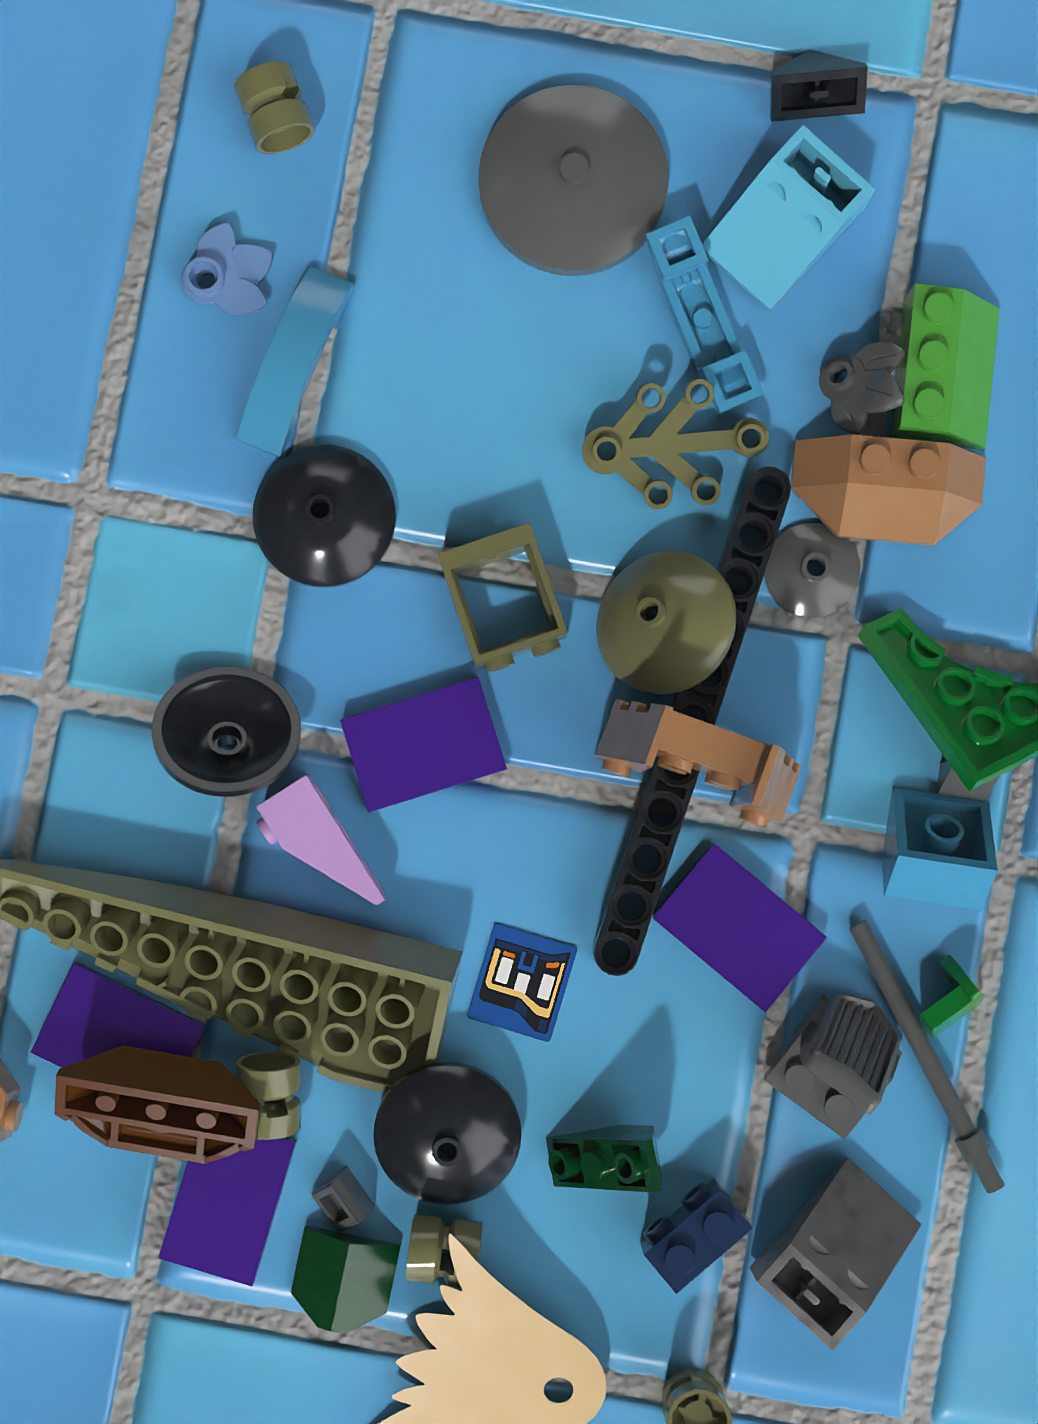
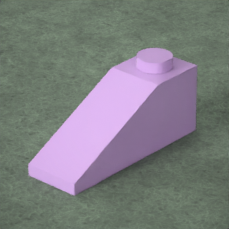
M305 775L256 806L262 816L256 823L271 845L278 842L285 851L375 905H379L388 899L312 776Z

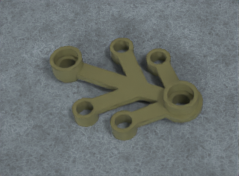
M697 378L687 383L684 388V396L650 436L629 438L648 413L659 411L666 402V394L661 386L655 383H645L637 390L636 400L613 427L600 426L587 434L582 445V456L587 466L596 473L611 474L617 472L643 494V499L649 507L658 510L670 504L673 497L671 487L663 480H653L630 459L651 456L690 489L691 496L697 503L711 505L720 496L719 483L713 477L699 473L679 454L733 449L742 456L754 457L766 449L769 442V433L761 421L745 417L737 420L731 429L677 434L698 409L707 407L714 399V388L711 383ZM697 384L704 385L708 392L706 399L700 403H695L690 396L691 389ZM649 388L656 389L660 396L658 403L653 407H647L642 402V394ZM747 429H755L758 433V441L751 447H746L742 443V434ZM608 441L615 446V454L610 459H601L597 454V448L602 442ZM704 481L711 482L714 488L713 494L706 499H702L697 495V487ZM658 485L663 486L666 490L665 499L659 503L650 501L649 491L651 488Z

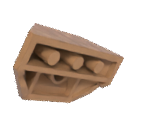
M854 434L796 440L793 450L791 491L804 501L836 537L934 546L982 505L986 457L950 443Z

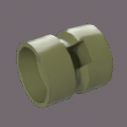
M281 61L263 63L245 71L236 79L234 88L243 113L251 115L247 123L257 151L263 154L286 152L304 144L312 137L315 132L305 102L299 99L301 91L290 64Z
M272 1051L252 1053L240 1057L236 1061V1078L260 1102L256 1139H281L298 1133L301 1129V1101L293 1094L301 1088V1061L299 1057L285 1052Z
M414 1214L407 1258L406 1281L433 1284L438 1277H444L448 1286L461 1287L450 1255L449 1233L478 1262L483 1222L455 1219L450 1226H447L441 1217ZM443 1249L448 1250L449 1253H442Z
M688 1368L677 1372L667 1381L662 1391L661 1400L666 1424H732V1416L722 1387L710 1373L702 1369Z

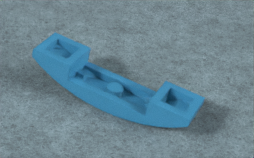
M691 216L647 233L645 235L646 242L666 301L700 379L707 380L714 388L712 403L718 413H723L763 396V389L746 350L742 351L707 268L706 264L709 259Z
M309 266L293 293L262 360L236 437L238 441L282 458L300 416L297 410L332 328L337 329L354 289V283Z

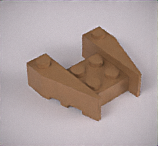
M616 699L614 701L594 757L604 760L601 769L629 778L631 770L641 773L652 768L655 757L659 756L657 765L683 775L691 773V770L695 769L707 774L705 783L730 792L735 790L730 806L741 810L739 819L764 828L767 827L769 820L773 822L783 821L802 766L795 763L792 757L787 756V752L781 746L775 744L768 745L673 711V707L651 703L650 709L647 710V705L640 702L632 701L630 704L624 700Z

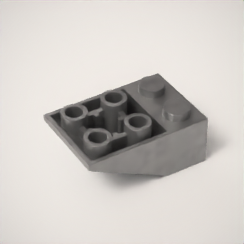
M846 1156L749 1268L756 1281L834 1351L867 1313L922 1224Z

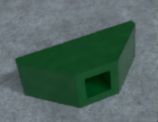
M616 1125L546 1138L549 1155L548 1164L555 1187L652 1193L661 1190L662 1171L654 1126Z

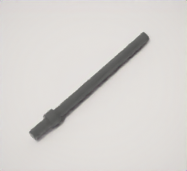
M863 920L849 927V930L957 1135L954 1142L963 1159L971 1161L987 1193L1000 1190L1005 1184L988 1153L991 1146L982 1129H975L867 921Z

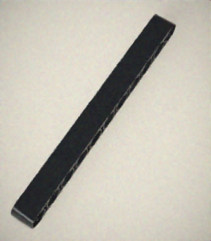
M767 466L759 468L746 483L717 570L723 577L730 572H739L745 576L748 582L747 593L742 595L733 594L736 606V628L731 646L723 661L716 668L719 674L718 682L713 687H703L697 684L690 689L676 693L671 706L673 711L679 713L684 708H695L702 714L704 722L712 725L716 723L791 493V484L788 476L784 471L776 467ZM760 482H767L773 485L777 490V501L764 503L759 500L755 495V485ZM745 527L757 529L762 534V547L750 549L744 546L740 541V530ZM659 756L655 757L593 943L592 953L594 960L599 968L608 975L620 976L627 974L638 961L700 772L692 769L691 773H687L686 777L682 780H673L666 775L664 768L657 765ZM658 798L668 801L674 810L672 821L664 827L654 825L648 816L650 804ZM642 845L654 847L659 856L658 865L653 871L648 873L637 871L632 861L635 850ZM630 891L637 892L642 897L644 903L641 914L633 919L621 917L617 910V902L620 896ZM611 939L625 941L629 949L626 960L619 965H609L602 959V948Z

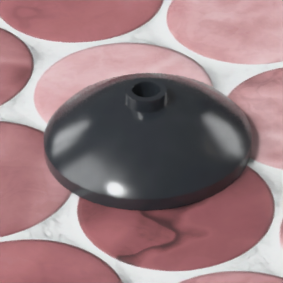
M336 445L308 446L283 457L263 478L253 504L254 533L265 557L286 577L312 587L328 588L342 586L356 581L369 573L386 554L396 527L395 501L383 474L363 455ZM324 502L328 504L329 513L325 517L316 518L313 516L312 510L317 503Z
M214 667L195 672L183 678L162 697L152 721L153 747L165 771L178 783L195 792L219 797L245 795L272 784L292 764L298 752L301 738L299 712L287 691L266 675L240 667ZM224 745L235 747V749L229 751L221 750L220 748Z
M458 1062L428 1064L410 1071L401 1077L383 1097L374 1123V1147L383 1171L405 1193L419 1200L434 1204L451 1205L466 1203L478 1199L495 1189L512 1170L521 1146L519 1112L507 1089L487 1072ZM444 1143H451L456 1149L451 1153H443L438 1147Z

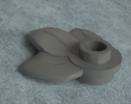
M889 342L870 343L853 356L848 354L839 355L825 364L820 373L819 386L822 393L831 400L832 418L841 429L859 435L866 424L868 412H884L904 404V397L899 384L891 374L906 356V352L902 348ZM847 371L845 380L841 383H835L838 376Z

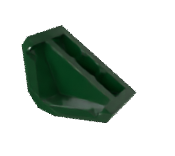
M305 1225L291 1294L318 1328L347 1334L387 1313L401 1245Z

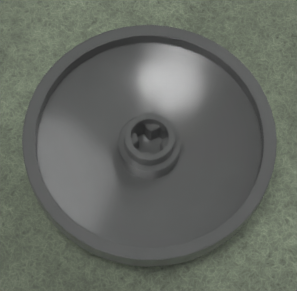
M561 85L535 92L513 105L499 119L490 132L484 145L479 165L480 200L484 215L492 232L500 243L519 260L538 270L563 276L590 275L605 271L624 262L646 242L645 235L654 231L666 200L668 188L667 160L661 141L653 126L628 101L609 91L592 86Z

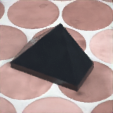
M809 49L771 71V122L865 113L868 66L863 62Z

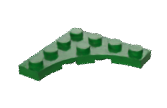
M902 608L861 628L857 636L969 792L1038 756V683L1013 682L1012 676L996 673L979 666L971 670L944 655L946 649L927 636Z

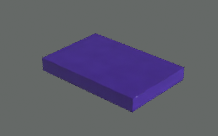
M479 677L340 720L368 813L507 770Z
M715 843L711 844L652 916L657 923L765 1013L827 938Z
M77 962L73 964L30 1053L61 1068L122 1045L193 1057L208 1025Z
M289 1137L272 1140L256 1139L254 1149L245 1152L240 1150L229 1157L206 1164L187 1161L158 1258L253 1287L297 1140Z

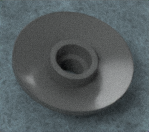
M804 523L789 528L775 540L764 577L769 593L784 610L799 617L821 618L837 612L852 598L860 579V562L857 552L848 538L836 537L825 524ZM809 560H818L823 566L822 575L812 576L809 574L807 562Z

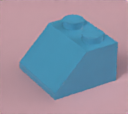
M893 787L882 857L884 896L982 911L998 871L989 801H978Z

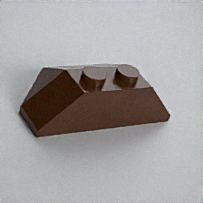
M122 1045L62 1067L57 1072L54 1114L64 1121L70 1119L82 1132L106 1147L203 1164L229 1157L240 1150L245 1152L255 1147L260 1102L222 1062Z

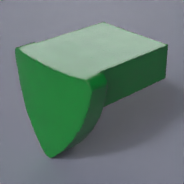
M951 955L945 957L938 964L955 989L920 1014V1024L932 1039L978 1007L984 998L981 991Z

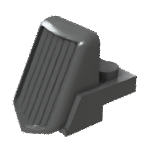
M843 993L834 995L830 1000L822 994L793 1031L794 1037L764 1074V1080L845 1139L864 1114H872L880 1104L885 1088L892 1081L902 1052L899 1050L900 1038L876 1002Z

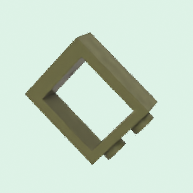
M530 522L437 554L476 669L486 666L487 672L491 673L514 665L513 656L531 650L533 656L538 657L561 648L559 641L567 638L568 632ZM525 552L550 628L483 651L457 575Z

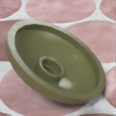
M661 551L646 555L621 571L603 596L596 623L597 642L602 658L618 679L636 690L650 694L665 695L690 689L715 671L731 646L736 628L734 597L721 573L710 563L694 554L683 551ZM658 607L657 616L653 620L648 621L647 615L650 609Z

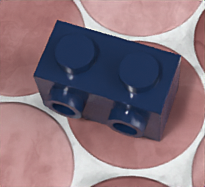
M715 1178L706 1185L700 1183L690 1190L681 1201L683 1205L669 1217L663 1215L655 1220L643 1233L644 1238L640 1241L644 1256L676 1294L753 1229L746 1215Z

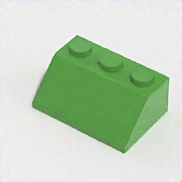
M915 283L903 300L899 347L906 352V356L896 368L895 380L899 384L904 397V404L892 409L889 438L943 442L961 448L978 450L986 448L1000 308L962 288Z

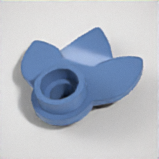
M230 224L217 225L207 230L199 239L197 257L192 259L182 272V286L186 294L193 301L200 304L216 303L228 314L247 315L258 312L266 306L267 302L256 285L268 274L273 254L271 250L257 245H236V238ZM204 275L215 277L213 285L209 288L199 286V280Z

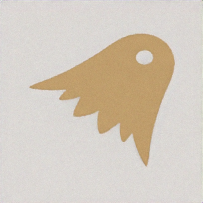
M449 1233L450 1255L462 1290L460 1291L442 1284L440 1285V1291L446 1304L455 1315L419 1313L416 1315L419 1328L436 1349L421 1350L404 1355L396 1360V1364L405 1372L423 1382L424 1385L405 1388L393 1394L392 1399L411 1406L398 1411L377 1424H587L596 1416L606 1396V1377L597 1357L581 1341L533 1310L504 1287ZM553 1378H564L572 1384L573 1394L567 1401L556 1403L550 1401L545 1396L544 1386Z

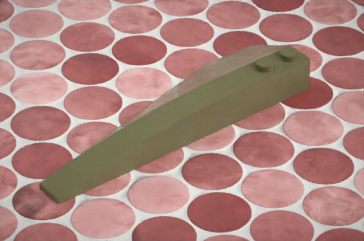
M0 859V919L25 931L30 927L35 928L51 938V944L66 951L72 946L96 958L95 965L111 973L117 968L137 978L136 985L206 1019H210L214 1015L234 1027L233 1032L249 1040L252 1035H255L278 1046L277 1052L293 1054L319 1066L317 1073L335 1081L387 1093L395 1082L410 1071L428 1064L437 1063L463 951L307 912L216 892L82 869Z

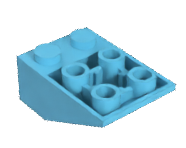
M802 125L771 158L702 245L707 256L770 312L861 214L873 195L875 188L809 129Z

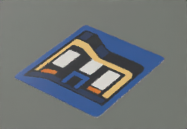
M496 923L491 933L467 1017L549 1042L554 1031L577 948Z

